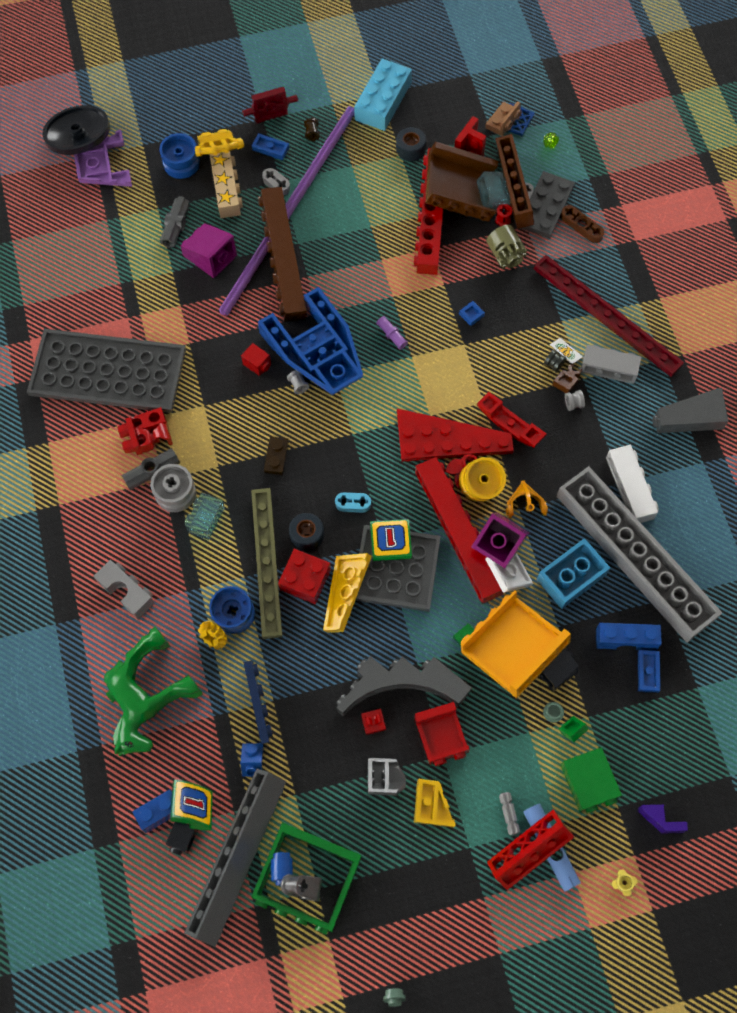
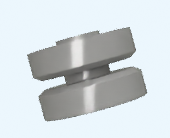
M167 464L160 467L153 474L150 487L156 502L162 509L168 512H180L192 505L196 498V488L190 472L185 467L179 464Z

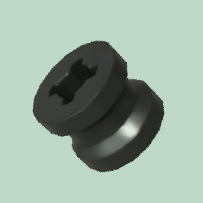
M554 349L547 356L544 365L550 366L554 372H558L565 363L566 357L560 356L558 351Z

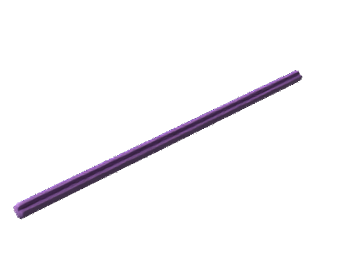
M347 107L287 201L286 211L288 219L353 118L354 107ZM268 237L263 239L219 308L220 314L227 316L268 253Z

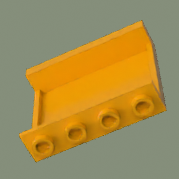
M514 590L510 595L507 594L497 608L495 607L489 612L488 617L484 621H480L470 635L468 634L462 639L461 653L517 698L570 643L571 633L566 629L562 632L518 599L517 591Z

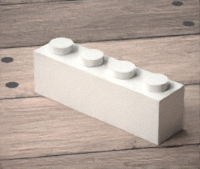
M631 445L609 450L606 460L624 505L640 523L653 520L659 508L657 502L653 501L651 496L652 490L650 485L645 481L644 470L638 464L636 451L632 449Z

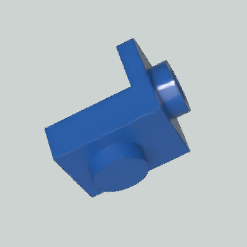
M242 744L240 764L243 777H253L256 768L263 770V744Z

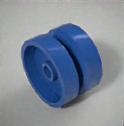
M183 133L171 134L164 138L160 144L159 151L164 170L173 178H188L199 169L200 160L195 154L196 142L191 136Z

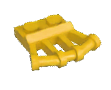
M227 129L218 130L216 133L205 132L197 136L199 146L195 147V154L197 157L206 154L215 156L221 152L226 154L233 149L244 148V142L241 138H234L232 132Z

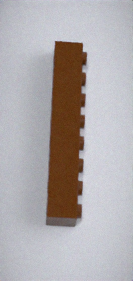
M282 187L261 189V196H258V204L263 209L261 211V220L266 225L264 226V235L269 240L267 242L268 253L271 252L270 266L275 271L273 273L274 284L277 283L278 287L276 289L277 300L280 299L281 303L279 305V313L283 315L284 322L303 320L306 318V306Z

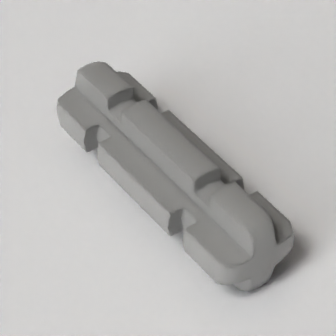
M510 792L502 793L499 795L501 804H503L502 810L506 824L508 823V834H518L520 828L519 824L516 823L517 817L514 805L511 804Z

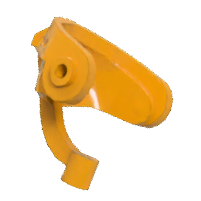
M525 480L521 481V484L507 502L506 515L508 519H511L514 515V500L522 495L526 496V511L532 512L535 507L531 504V497L538 501L543 516H546L548 507L544 499Z

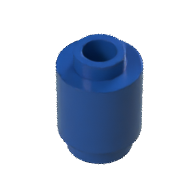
M289 852L273 853V859H271V881L276 882V886H281V880L285 875H293V858H290Z

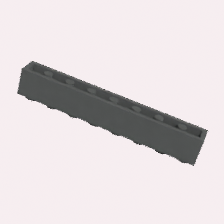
M256 768L184 934L216 947L287 781L268 771Z

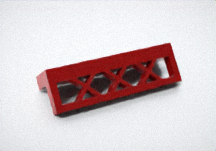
M553 809L487 861L495 879L508 890L572 840L574 835L563 824L557 812ZM555 819L557 823L551 828H547L548 823ZM534 834H538L537 839L530 842L531 837ZM521 847L520 852L517 855H513L514 850ZM501 860H505L503 866L497 870L495 865Z

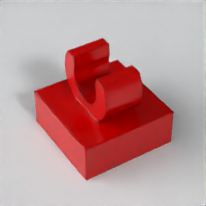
M381 709L361 714L366 735L386 730Z

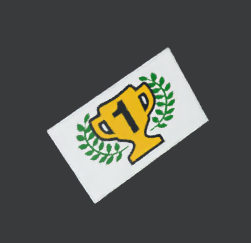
M561 338L550 344L551 347L565 356L572 364L583 357Z

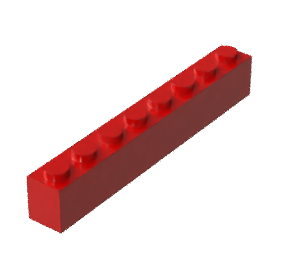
M437 457L416 465L415 474L481 604H484L502 596L503 591L485 560L487 557L471 547L479 532L475 526L471 525V517L467 510L464 511L460 495L455 494L453 490L454 484L451 478H447L444 464L442 462L439 463Z

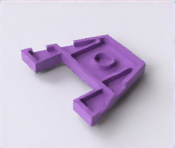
M121 130L115 131L116 134L110 137L107 136L95 148L74 155L79 183L132 186L129 170L112 173L107 149L125 146Z

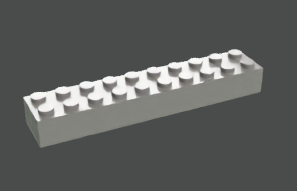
M589 466L559 488L556 497L686 643L722 614L720 609Z

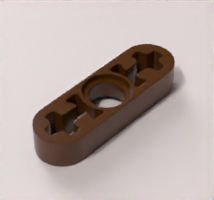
M567 205L563 207L561 212V220L592 243L602 241L604 229L574 206ZM583 221L587 226L581 227L578 225V222Z

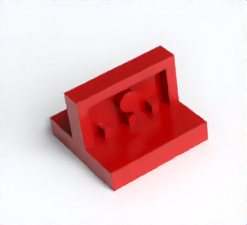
M472 116L455 139V148L484 156L486 135L477 131L479 119Z

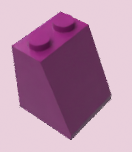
M205 223L197 228L181 245L183 256L212 278H215L237 256L234 236L231 233Z
M498 512L491 514L471 547L503 568H506L526 540L529 532Z

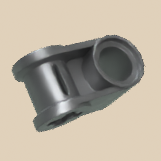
M287 874L281 880V890L285 895L299 897V899L319 901L322 878Z

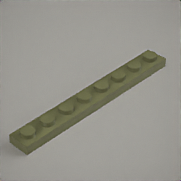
M271 489L251 490L262 638H279L283 636Z

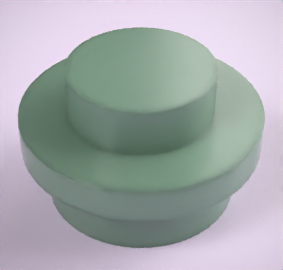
M550 702L544 707L543 715L547 721L556 723L563 718L564 709L559 703Z
M397 988L386 990L383 1001L391 1007L401 1006V1002L406 1000L403 990Z

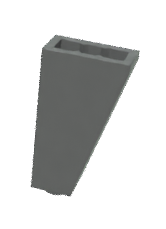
M722 388L658 408L652 419L657 433L723 430L728 423V416Z

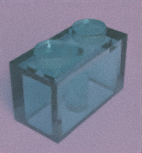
M484 171L476 181L484 207L494 209L497 212L499 205H509L510 203L506 182L502 172Z
M201 493L200 497H197L193 503L194 509L192 513L188 514L185 519V526L189 533L209 540L225 506L223 500Z

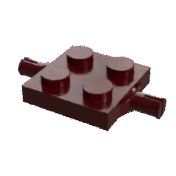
M284 86L252 95V107L242 110L244 117L254 115L256 123L288 115L287 109L289 104L298 102L297 95L287 97Z

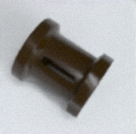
M308 118L304 121V127L306 128L305 138L308 141H316L320 138L317 128L319 122L315 118Z

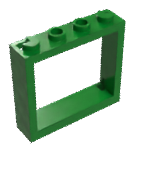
M282 822L251 898L256 900L255 905L267 909L268 905L276 908L274 913L283 917H287L288 914L295 916L294 921L304 926H307L308 922L316 925L314 930L326 935L328 931L333 933L362 855ZM286 835L352 863L329 923L262 895L271 874L273 853L280 852Z

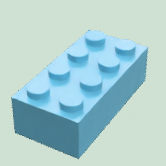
M381 59L354 106L355 121L385 131L411 85L412 69Z

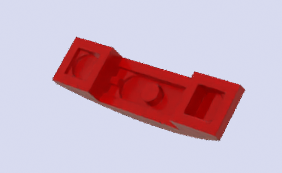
M490 392L477 403L479 409L504 432L512 433L513 438L530 447L535 448L547 434L533 423L529 425L503 406V401Z

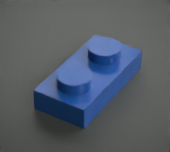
M258 133L252 144V150L283 160L289 150V143Z
M638 651V691L660 692V651Z

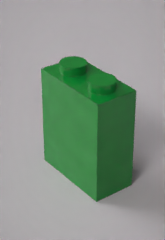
M602 747L567 759L560 764L579 813L582 811H586V814L598 810L597 806L604 803L606 807L618 803L617 799L622 794Z

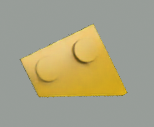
M418 779L414 823L455 827L456 823L451 817L448 809L449 805L446 798H444L440 781Z

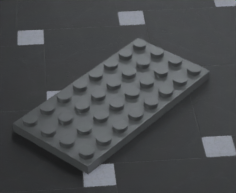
M44 329L27 394L28 396L143 410H154L161 407L163 412L172 413L186 346Z

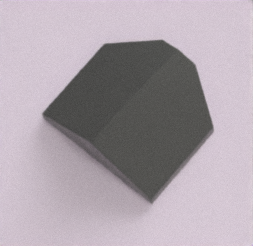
M368 758L367 790L369 795H397L406 788V776L398 765L397 759Z

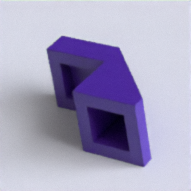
M642 805L638 808V812L661 833H684L688 831L687 822L665 821L664 805Z

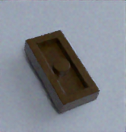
M270 436L264 473L283 475L289 444L288 438Z

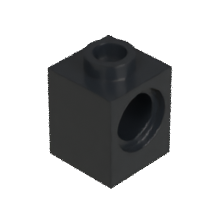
M175 822L165 845L171 847L170 852L179 856L182 855V852L188 854L198 829H190L188 824Z

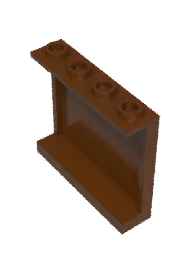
M435 142L428 154L425 203L489 222L496 213V210L492 209L493 172L498 167V161Z

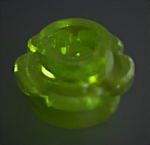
M555 132L547 133L543 139L545 147L551 149L559 141V137Z

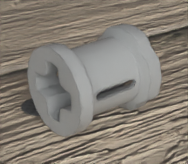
M297 370L292 371L287 376V380L292 383L295 394H302L309 389V384L305 382L302 377L303 374Z

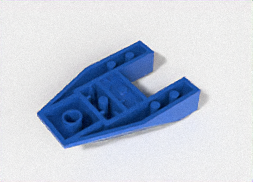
M317 287L304 295L306 309L318 324L292 339L274 313L257 322L259 332L267 344L288 365L331 395H334L363 378V372L348 324L320 287Z

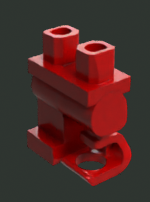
M161 407L139 414L133 418H126V423L117 427L121 438L127 436L131 438L121 442L125 454L136 452L137 455L143 454L142 452H149L154 449V443H160L159 438L167 440L168 445H173L166 417Z

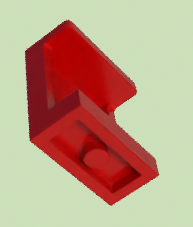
M454 702L416 713L414 716L429 765L435 764V766H440L447 763V759L454 758L459 760L465 758L466 754L469 753L470 748L466 744Z

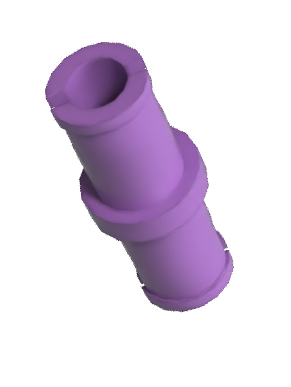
M382 316L376 324L386 333L385 336L391 339L399 350L408 344L398 332L399 329L394 327L385 316Z

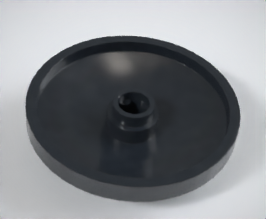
M90 105L70 107L58 112L48 120L43 128V139L47 147L55 153L62 155L84 153L95 148L105 140L110 131V122L107 114L98 107Z

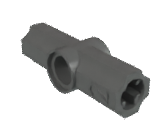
M179 196L175 198L170 213H167L165 216L164 230L160 243L167 248L175 247L180 231H184L186 214L190 206V202L184 197Z
M171 448L154 458L144 459L141 465L121 476L129 490H132L151 480L155 471L167 464H179L180 461ZM150 467H155L154 470L147 471Z

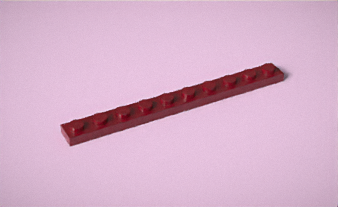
M545 255L534 265L536 272L667 375L672 377L683 366L684 362L549 256Z

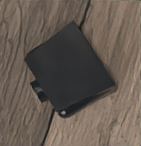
M564 648L540 674L541 678L553 692L578 673L579 665L573 659L574 656L568 648Z

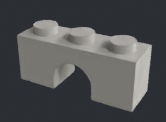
M109 560L93 577L110 595L118 588H127V595L120 602L138 620L154 604L153 594L146 587L142 589L138 585L140 582L132 574L130 576L125 574L126 569L119 562L115 564Z

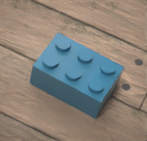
M584 538L541 570L536 580L557 605L563 609L604 578L609 572L610 567Z

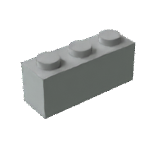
M587 345L581 365L582 373L634 384L638 376L641 356L633 353L619 352L615 349L600 348L597 345Z

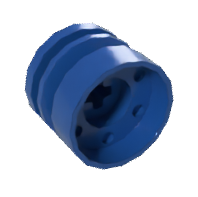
M228 586L221 588L211 598L209 605L210 615L224 632L230 634L242 633L254 622V605L247 593L239 587ZM232 609H235V610H236V615H235V616H233V615L231 614V613H232V611H231Z

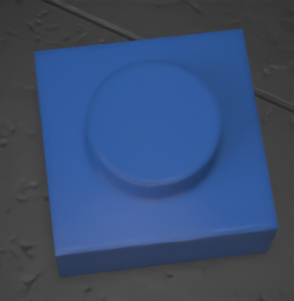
M472 301L459 311V315L472 326L484 317L485 312Z

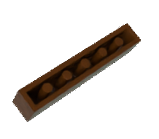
M513 135L495 138L516 227L519 229L534 225L533 210Z

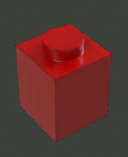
M254 343L241 355L243 365L258 376L266 372L271 366L270 355Z

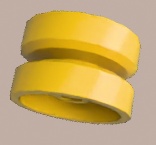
M481 457L468 463L462 469L459 476V486L462 493L468 499L475 502H484L498 496L506 484V473L503 466L490 457Z

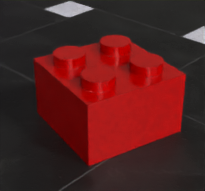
M294 549L278 582L280 591L316 605L331 571L330 562Z

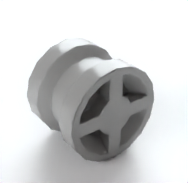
M577 390L575 393H565V403L569 411L577 407H585V399L581 390Z

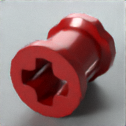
M501 204L497 208L495 221L500 227L511 222L512 207L510 205Z

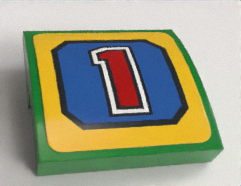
M409 519L370 521L373 561L412 559Z
M174 779L172 784L170 821L190 824V829L211 831L213 791L191 782Z

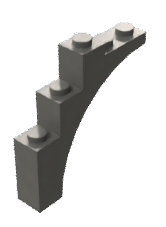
M370 656L367 660L363 659L357 666V669H359L357 676L361 680H355L347 696L344 694L336 703L338 705L337 712L345 716L355 705L366 698L383 691L395 689H416L430 692L446 699L450 703L454 702L458 708L470 694L472 688L435 657L431 661L427 659L420 668L422 671H419L404 657H401L399 661L395 659L389 666L390 671H388Z

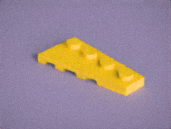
M370 554L336 556L323 631L327 633L344 632L372 557Z

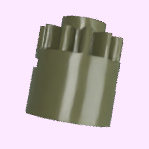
M503 225L495 229L487 237L486 243L499 265L503 268L519 265L523 261V257L526 256L527 250L512 225Z

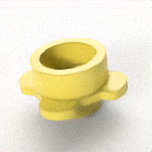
M619 870L616 880L612 881V887L620 890L624 896H630L632 894L631 890L637 885V878L627 874L625 870Z

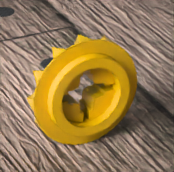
M205 621L200 625L198 629L199 637L210 648L214 647L218 650L227 644V636L219 625L211 621Z

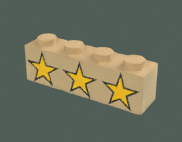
M230 151L226 154L224 152L217 153L215 156L210 154L220 218L241 215L240 208H243L241 197L238 198L237 195L241 194L239 183L235 184V180H238L237 169L233 170V166H236L235 158L231 156Z

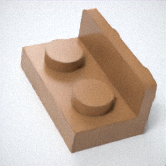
M517 101L512 106L503 102L487 121L486 129L503 136L506 131L511 129L514 121L518 120L521 116V103Z

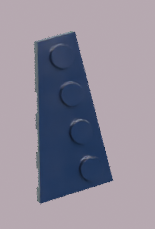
M252 660L243 662L261 744L270 742L269 737H273L271 725L266 724L265 717L268 716L266 704L262 705L261 696H264L262 684H258L257 676H259L258 666Z

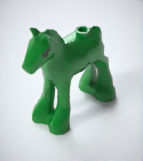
M156 626L126 653L124 662L118 660L117 664L104 675V683H106L109 689L106 692L107 697L112 703L117 701L123 710V715L119 719L113 735L114 752L116 755L119 754V757L127 753L151 752L153 748L152 740L139 734V727L146 721L154 718L160 710L172 701L181 697L198 698L203 695L190 675L171 684L153 696H149L147 692L135 683L137 668L142 659L152 651L165 650L171 647Z

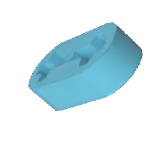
M343 492L336 496L335 506L342 512L364 513L371 508V498L364 493ZM342 499H346L344 506L341 505ZM361 500H365L363 507L360 506Z

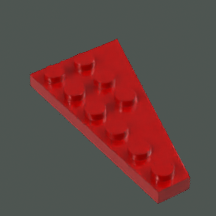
M397 408L401 462L430 460L435 457L437 459L459 458L466 454L486 456L513 454L514 452L512 433Z

